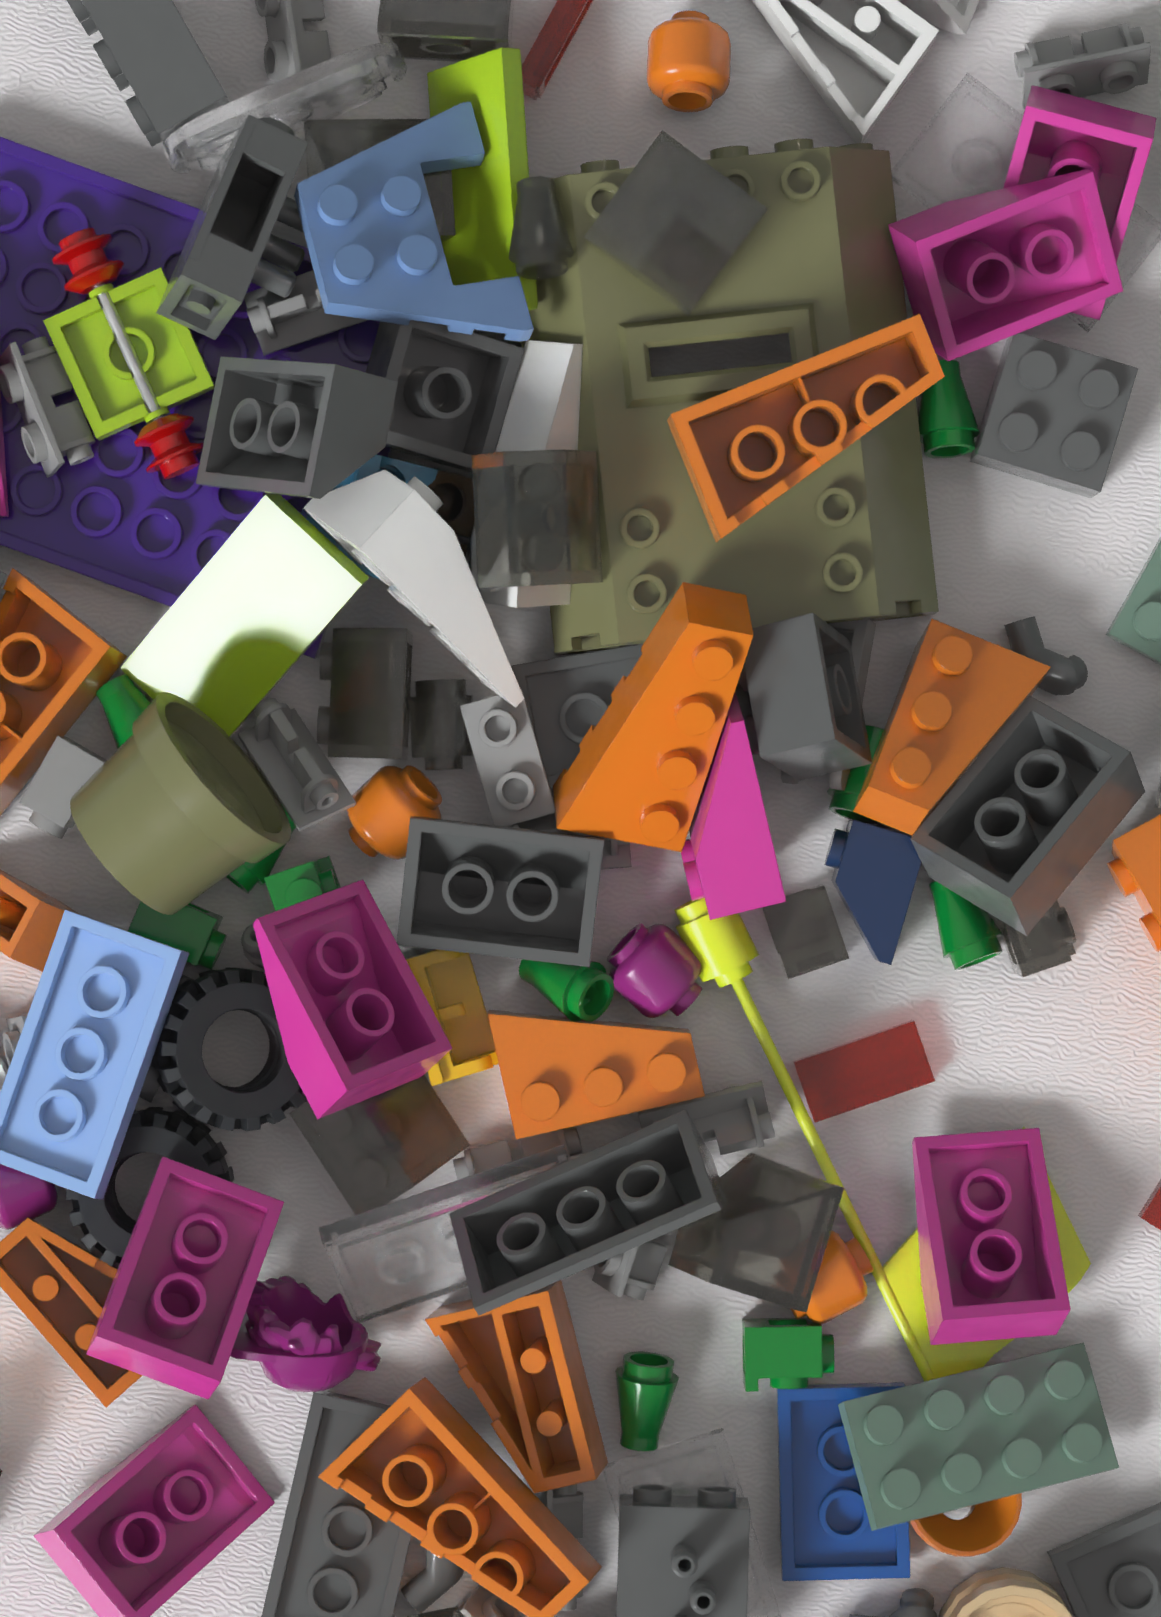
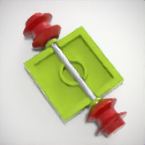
M94 228L77 231L58 243L62 251L53 257L52 262L55 265H68L73 276L64 285L65 290L78 294H88L90 300L47 318L43 322L96 439L100 441L145 420L147 425L141 429L134 444L136 447H150L155 459L146 468L147 473L161 470L164 479L181 475L200 464L196 454L202 451L204 443H190L185 432L194 422L192 416L179 413L171 414L169 409L215 388L213 379L190 328L156 313L169 283L162 268H158L114 288L112 283L123 269L124 262L122 260H108L104 252V248L113 239L111 234L97 236Z

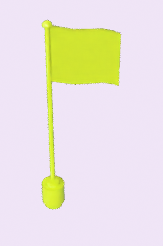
M705 898L694 901L690 900L677 907L674 911L680 924L675 928L680 938L701 963L699 975L701 982L715 979L719 988L729 984L732 985L854 1238L858 1240L872 1265L873 1272L871 1273L924 1382L984 1367L994 1354L1015 1338L939 1345L930 1344L921 1286L918 1227L883 1266L881 1265L745 985L743 978L753 972L749 961L757 957L759 953L740 914L737 913L710 920ZM1048 1176L1069 1294L1082 1279L1091 1263Z

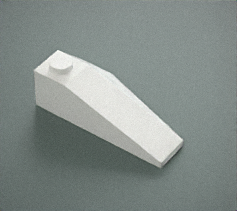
M527 340L525 342L490 473L486 475L485 486L470 538L469 568L484 603L515 608L570 604L583 344Z
M382 470L332 490L321 499L312 498L304 509L354 560L361 565L364 564L381 581L390 586L387 591L401 605L405 606L427 626L432 624L433 627L430 632L483 684L516 708L522 702L524 696L456 534L436 512L443 505L440 498L418 478L413 477L406 484L387 470Z

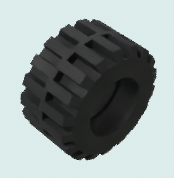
M225 967L223 970H209L200 973V978L192 982L185 981L177 988L178 994L172 1001L156 1052H154L152 1058V1066L158 1068L161 1076L157 1081L163 1092L168 1093L174 1101L172 1103L182 1112L191 1115L196 1120L229 1131L234 1129L245 1131L260 1130V1125L264 1123L276 1124L285 1119L284 1112L290 1107L298 1109L306 1100V1097L302 1095L303 1091L287 1062L265 972ZM241 1010L257 1016L263 1023L269 1038V1054L263 1069L253 1080L238 1087H229L216 1082L208 1074L203 1063L202 1045L207 1030L217 1018L229 1011Z
M148 1107L140 1111L135 1109L104 1198L93 1199L66 1189V1200H72L73 1211L69 1213L73 1227L80 1226L85 1235L80 1240L88 1250L94 1246L103 1254L100 1260L110 1266H113L116 1262L121 1263L137 1222L122 1209L115 1191L117 1172L130 1157L144 1152L157 1153L227 1181H234L232 1166L228 1167L224 1157L227 1154L226 1149L221 1141L219 1143L214 1141L209 1134L212 1130L203 1122L197 1124L188 1119L189 1114L179 1110L174 1112L163 1111V1107Z

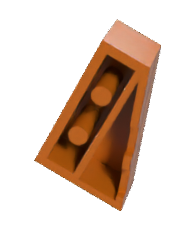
M931 619L915 646L853 812L913 836L1027 697L1033 695L1051 667Z
M489 1010L487 1013L516 1140L705 1097L689 1029L612 1021H571L567 1017L543 1016L499 1010Z
M27 1218L0 1241V1287L101 1403L108 1407L143 1376L86 1355L118 1268L108 1265L96 1255L34 1219Z
M562 1280L480 1316L474 1309L472 1299L440 1306L425 1319L435 1337L439 1335L460 1368L458 1373L467 1388H472L492 1419L491 1426L534 1493L588 1482L598 1478L608 1464Z

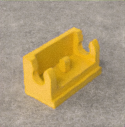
M435 949L405 958L452 1046V1049L427 1071L431 1085L435 1086L493 1068V1065L499 1064L488 1015L470 954Z

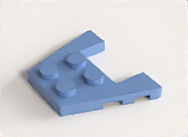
M471 101L460 103L297 183L294 197L325 314L409 325L410 320L447 325L449 332L472 335L474 329L504 333V340L521 342L530 339L534 328L519 276L453 285L423 176L424 173L481 165L485 151Z

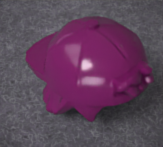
M282 1276L279 1279L269 1278L265 1281H256L230 1356L235 1359L259 1361L265 1376L274 1384L296 1392H318L338 1385L350 1377L356 1369L375 1371L381 1360L377 1353L381 1343L368 1339L366 1328L352 1318L342 1294H335L327 1303H324L304 1283L298 1284L292 1277Z

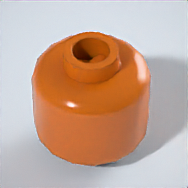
M698 11L678 12L672 16L671 20L664 21L656 26L648 40L647 83L650 91L660 98L666 107L675 111L698 112L709 108L713 101L725 94L730 83L731 42L728 33L720 25L710 21L706 14Z
M406 765L403 769L397 766H384L352 795L356 805L347 809L349 819L353 825L348 830L352 841L362 852L370 857H376L380 853L390 859L399 860L406 858L410 817L441 819L438 806L442 803V797L432 781L417 768L411 765Z
M824 1229L781 1253L779 1258L781 1271L773 1274L783 1298L797 1320L807 1316L809 1320L816 1324H825L866 1300L868 1293L864 1276L873 1272V1268L856 1238L845 1243L838 1233L833 1230Z

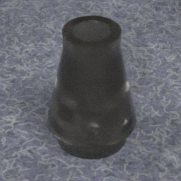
M542 176L522 179L516 184L517 201L509 260L516 264V273L522 278L541 280L561 276L568 271V259L573 256L574 251L557 199L555 181L552 178Z

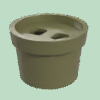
M162 692L155 697L134 721L132 727L133 734L70 799V809L76 826L104 867L137 899L150 908L167 915L176 914L245 862L258 863L291 839V827L284 808L250 758L205 713L187 700L169 692Z

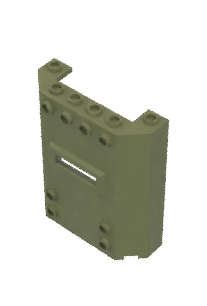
M792 139L775 143V152L749 155L748 146H727L711 150L710 159L684 162L683 153H662L646 157V166L620 169L618 160H597L581 164V173L569 174L558 178L541 177L529 179L538 300L537 309L529 310L534 328L529 340L583 344L570 604L550 606L555 656L601 651L625 645L644 644L683 582L745 594L747 596L752 628L814 613L829 624L867 619L882 621L929 616L939 612L916 398L718 542H715L667 422L672 413L907 319L903 274L888 227L889 224L897 221L890 153L888 150H874L871 143L814 148L812 139ZM789 333L792 362L657 377L651 376L649 348ZM521 341L522 348H524L526 341Z

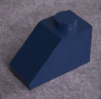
M849 820L846 831L835 828L824 865L835 868L831 881L873 958L879 962L892 965L921 866V860L912 844L910 836L856 820Z

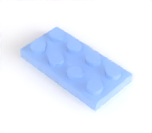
M64 910L0 1092V1164L93 1199L104 1198L189 956L188 952L87 916Z

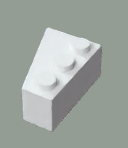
M752 0L854 143L864 142L931 49L939 32L937 28L898 0Z

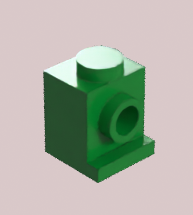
M330 856L264 877L275 911L341 888Z
M140 901L128 929L129 932L188 952L189 956L186 963L188 962L195 966L201 965L211 970L227 938L226 934L217 931L223 917L193 903H189L176 914L167 915L150 908Z
M796 1318L742 1319L743 1384L746 1392L758 1391V1379L770 1378V1387L799 1389L808 1387V1378H823V1373H834L833 1334H822L821 1324H816L808 1318H800L799 1320Z

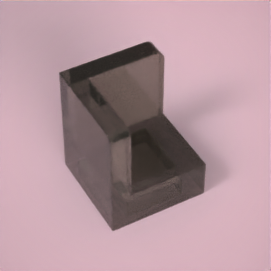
M819 884L785 896L786 902L762 907L786 978L790 979L849 959L824 885Z

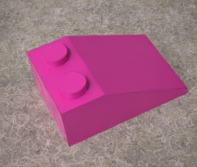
M1032 85L1003 188L1085 169L1093 171L1117 263L1153 142L1157 118ZM1106 298L1071 313L1100 320Z
M1089 169L947 201L888 225L913 316L921 315L935 353L947 361L1123 292L1094 173Z
M736 691L689 828L690 839L685 840L681 852L691 899L694 901L705 898L710 920L786 902L745 722Z
M363 879L259 917L253 922L287 1062L317 1120L422 1077L452 1049L449 1040Z
M1029 1128L914 1137L912 1148L921 1286L930 1344L939 1345L1057 1335L1071 1308L1040 1129Z
M162 1157L108 1293L86 1355L209 1399L223 1378L284 1202Z
M195 1404L81 1493L33 1536L99 1617H150L275 1502Z

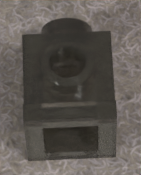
M1056 900L1028 936L995 917L998 928L1003 934L1002 939L1016 975L1026 977L1072 961L1070 955L1076 954L1073 946L1076 943L1075 933L1066 909L1059 906L1058 900Z

